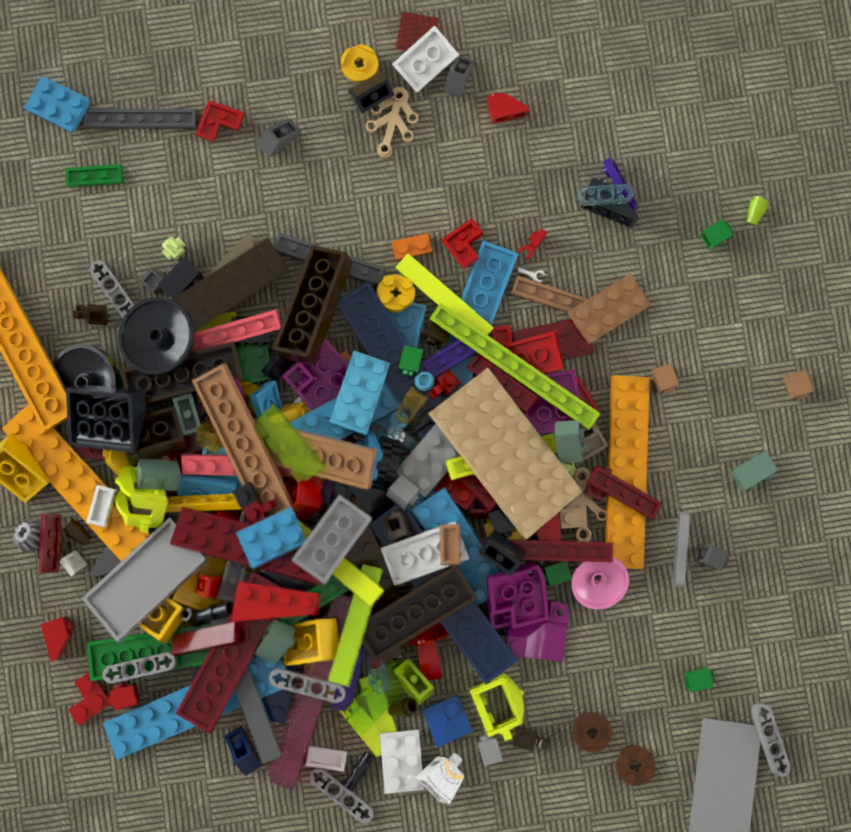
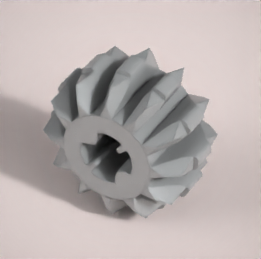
M25 519L22 524L19 523L18 529L15 530L16 533L12 537L14 539L13 544L23 552H35L36 548L40 547L41 524L32 519Z

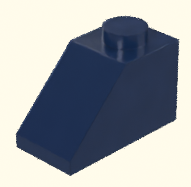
M242 726L225 736L234 763L245 776L262 766L259 755Z

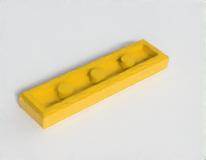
M234 494L169 496L165 513L181 512L182 506L198 511L235 510L241 508Z

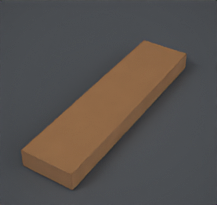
M518 275L511 291V295L567 313L588 300V298Z

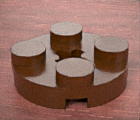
M587 712L576 718L572 734L574 741L580 748L587 752L595 753L602 751L608 745L612 738V728L603 715L596 712ZM590 727H593L594 730L598 731L594 734L593 738L590 736V734H587V731L590 730Z
M632 745L620 752L616 760V771L619 777L628 785H644L655 775L656 765L654 757L645 748ZM634 760H636L637 763H641V766H639V770L635 771V769L630 768V766L633 765Z

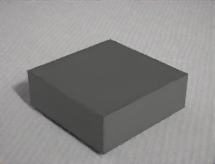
M151 267L139 282L155 295L160 289L157 284L164 277Z

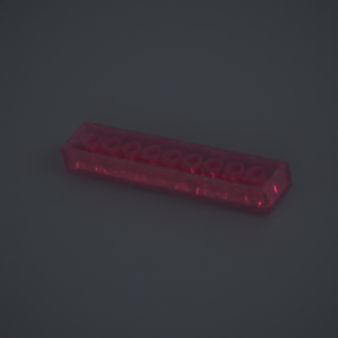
M346 592L327 603L330 609L329 612L326 611L322 618L337 619L339 642L354 596ZM334 660L311 663L310 667H306L303 674L328 681ZM316 682L311 686V690L314 693H320L323 690V686L321 683ZM326 685V691L323 696H326L329 685ZM296 693L295 700H298L297 705L294 704L288 716L291 722L287 723L282 734V738H285L284 742L281 741L279 745L282 756L278 757L277 761L274 760L268 774L272 776L271 783L293 790L297 782L324 703L322 699Z

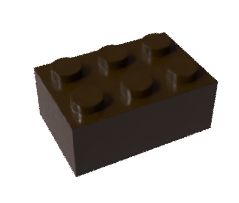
M175 406L145 414L137 451L135 453L125 452L131 466L138 464L139 459L153 460L188 449Z

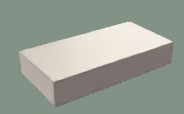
M100 485L96 486L86 523L107 528L117 493L116 489Z
M309 745L306 766L344 772L348 751Z

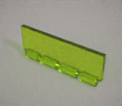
M275 404L257 419L259 423L255 425L256 430L262 438L269 434L270 437L265 442L274 453L282 451L277 457L287 469L292 465L295 467L290 473L298 483L303 479L308 481L324 467Z
M391 659L382 669L387 675L384 677L379 672L369 683L373 690L370 691L366 687L357 696L356 700L360 703L359 706L352 702L344 711L348 716L346 721L361 736L366 733L404 691L394 673V670L401 665L400 662L396 664Z

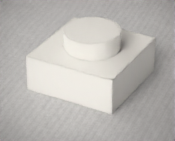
M76 550L59 561L71 577L88 565Z

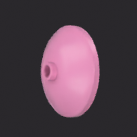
M613 557V562H582L575 569L571 579V588L575 598L580 604L591 609H605L615 605L623 598L629 586L628 571L623 563Z

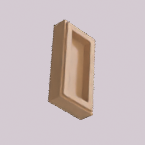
M460 524L440 525L441 566L461 565Z

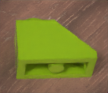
M409 658L394 670L405 692L416 701L417 706L433 694L434 687Z

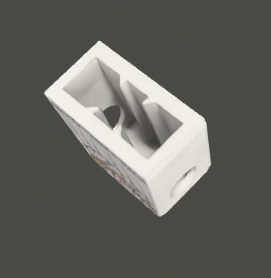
M453 753L449 759L438 756L416 776V779L439 802L450 804L464 778V775L457 769L463 760L456 753Z

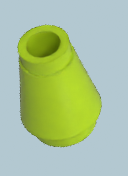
M754 196L753 200H750L747 223L757 226L768 208V200L758 196Z

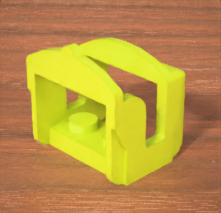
M124 466L115 480V483L121 488L116 496L117 508L123 516L126 526H136L140 528V532L148 533L150 527L157 528L163 523L168 503L165 490L135 489L134 483H137L135 475L137 467ZM127 501L132 502L135 508L153 509L152 514H129Z
M504 673L498 675L488 684L483 682L469 688L488 737L502 733L505 741L512 739L509 730L523 723L524 702L522 696L524 691L519 689L515 682ZM501 685L514 717L492 725L495 723L492 713H487L485 705L488 703L482 692Z

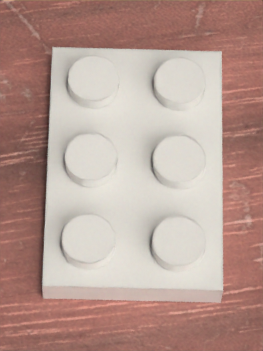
M434 26L392 65L414 91L418 93L459 57V54Z
M419 730L379 733L384 793L424 790V786L416 779V776L422 771Z

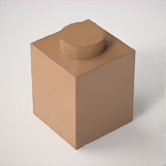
M672 363L650 371L658 393L662 391L664 394L675 391L674 387L679 385Z
M807 369L783 377L790 399L796 397L797 400L807 398L808 393L813 392Z

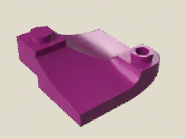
M325 338L315 366L297 362L282 377L313 411L338 397L349 364Z
M574 369L545 374L548 378L580 399ZM530 390L539 397V400L528 413L523 411V414L539 435L555 432V422L570 421L568 415Z
M532 562L521 564L520 568L516 569L511 577L504 572L486 576L487 603L484 606L485 616L494 629L511 626L514 629L549 620L544 574L537 564Z
M547 600L549 620L514 629L508 626L506 645L515 657L562 662L569 620L568 607L563 603ZM558 609L563 610V614L561 616H557L556 611Z

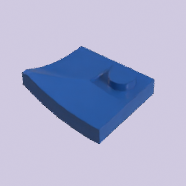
M458 694L422 709L437 748L473 732Z

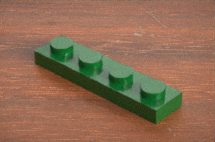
M332 575L323 586L316 585L306 592L321 594L320 608L348 591L349 588ZM307 615L283 617L280 619L283 623L291 626Z

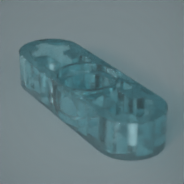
M629 184L585 186L579 190L577 200L583 206L628 203L634 196V189ZM614 189H616V193H622L623 189L630 193L627 198H624L623 195H617L616 199H614ZM608 190L611 198L608 200L602 199L600 192ZM595 191H597V200H594L595 196L589 197L588 201L581 197L584 192H587L588 195H594Z
M388 423L383 430L390 438L400 440L402 447L410 453L419 444L392 423Z
M364 646L369 684L376 693H383L389 687L385 656L376 660L381 661L380 668L372 669L374 660ZM376 675H379V678L382 681L379 687L376 685L378 683V677Z

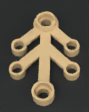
M402 87L394 88L393 92L395 95L376 105L380 108L378 112L373 111V108H371V113L375 116L380 115L382 110L393 105L392 111L376 121L370 120L366 123V130L369 133H375L378 128L388 123L383 143L379 144L377 148L378 155L382 159H388L392 155V146L390 144L395 125L400 130L404 142L410 143L413 140V132L407 129L399 115L400 107L407 115V122L410 125L417 124L418 115L411 110L407 103L409 94ZM400 93L403 95V97L401 99L396 98V95ZM415 116L416 120L410 121L409 118ZM373 124L375 128L370 130L368 126ZM405 134H410L411 138L406 139L404 136ZM382 147H387L388 151L382 152L381 149Z
M585 467L577 468L572 476L583 492L565 508L579 507L580 527L575 533L578 541H589L592 535L590 529L587 528V507L596 514V518L599 521L606 520V510L601 509L591 498L583 494L587 486L586 482L591 474ZM580 473H583L585 475V479L583 481L579 480L578 475ZM600 511H603L605 513V517L603 519L599 518L598 516ZM581 531L586 532L585 538L580 537L579 534Z

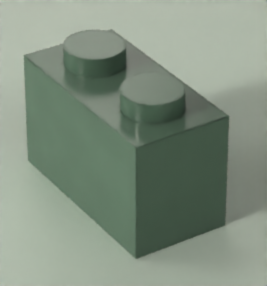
M192 393L172 398L183 436L186 438L203 433Z
M579 420L555 422V441L560 463L582 462L583 454H586V443L582 442L584 440V429L580 428Z
M762 451L729 472L741 491L748 490L750 492L758 487V482L762 480L766 482L775 477L773 473L778 471L767 451Z
M139 459L135 473L138 489L177 491L181 478L178 461Z
M273 619L267 627L254 655L276 664L280 658H284L288 648L293 647L296 640L294 636L296 628Z

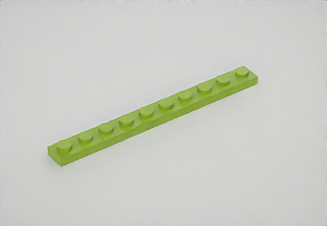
M442 303L439 304L430 317V320L566 415L575 421L579 420V424L590 430L599 417L600 413Z

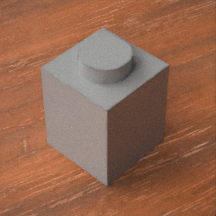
M400 475L389 488L386 496L405 510L409 505L412 507L419 499L417 494L420 489Z
M487 734L480 736V740H477L484 766L503 761L496 735L488 737Z

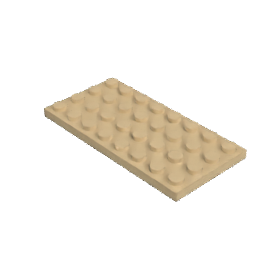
M489 368L485 369L428 413L524 539L529 538L583 492Z

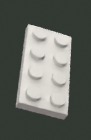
M440 527L381 548L394 586L451 566L440 565ZM461 537L462 562L468 560L469 556Z

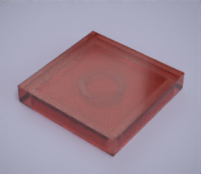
M402 11L396 50L407 51L431 28L435 26L438 29L439 18Z

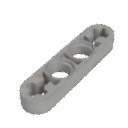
M94 261L90 266L91 274L118 313L124 318L127 313L125 308L128 307L130 310L135 304L109 267L103 261ZM98 265L103 267L102 271L106 277L103 278L100 273L96 272ZM108 280H114L115 287L111 290L105 288V283ZM119 295H124L126 298L123 305H117L116 298Z
M679 512L677 517L672 585L677 588H684L690 525V514L686 512Z
M162 653L110 665L104 669L103 679L107 683H118L170 671L177 667L178 658L171 655V653ZM167 656L168 659H172V663L169 665H160L159 661L167 660ZM148 660L154 663V669L150 672L145 668ZM130 664L136 668V672L132 676L127 673V667ZM112 671H121L122 673L120 675H115L114 677H109V673H111Z
M282 668L273 669L269 676L270 683L277 688L333 703H339L345 697V689L342 685ZM278 672L281 673L283 678H287V674L291 675L289 686L285 685L286 681L284 680L276 683L273 675H277ZM300 677L303 680L304 684L301 688L293 687L292 680L294 678ZM316 682L321 683L323 686V690L320 693H314L311 690V686ZM326 685H330L329 690L335 691L336 688H339V692L342 693L337 698H333V694L327 692V696H323L326 691Z
M756 703L752 707L751 713L770 770L773 774L784 777L790 772V763L772 710L766 704ZM761 709H764V712H762V716H760L759 713L761 712ZM770 725L772 731L770 735L766 736L764 728ZM776 743L778 750L775 754H771L770 747ZM779 763L783 764L781 771L777 770L780 767Z
M314 768L312 770L310 781L315 787L359 822L368 823L372 820L374 810L371 805L349 790V788H346L341 781L323 768ZM322 772V778L327 781V778L331 779L325 788L322 787L324 785L322 780L315 781L316 776L314 773L319 774ZM333 783L337 784L340 788L337 794L329 792V786ZM346 796H352L355 799L353 806L345 805L344 798ZM358 802L361 803L359 808L364 811L366 809L369 810V817L365 816L362 818L361 811L358 809L356 812L353 811L357 807Z

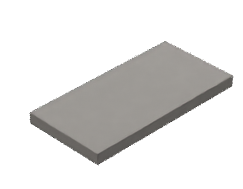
M170 517L82 598L112 637L119 643L208 561L201 553L170 545L176 523Z
M703 717L689 832H750L761 742L754 724Z

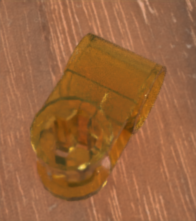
M412 386L397 410L398 421L402 424L410 423L418 411L422 409L429 396H424ZM408 410L411 416L408 419H403L400 417V412Z

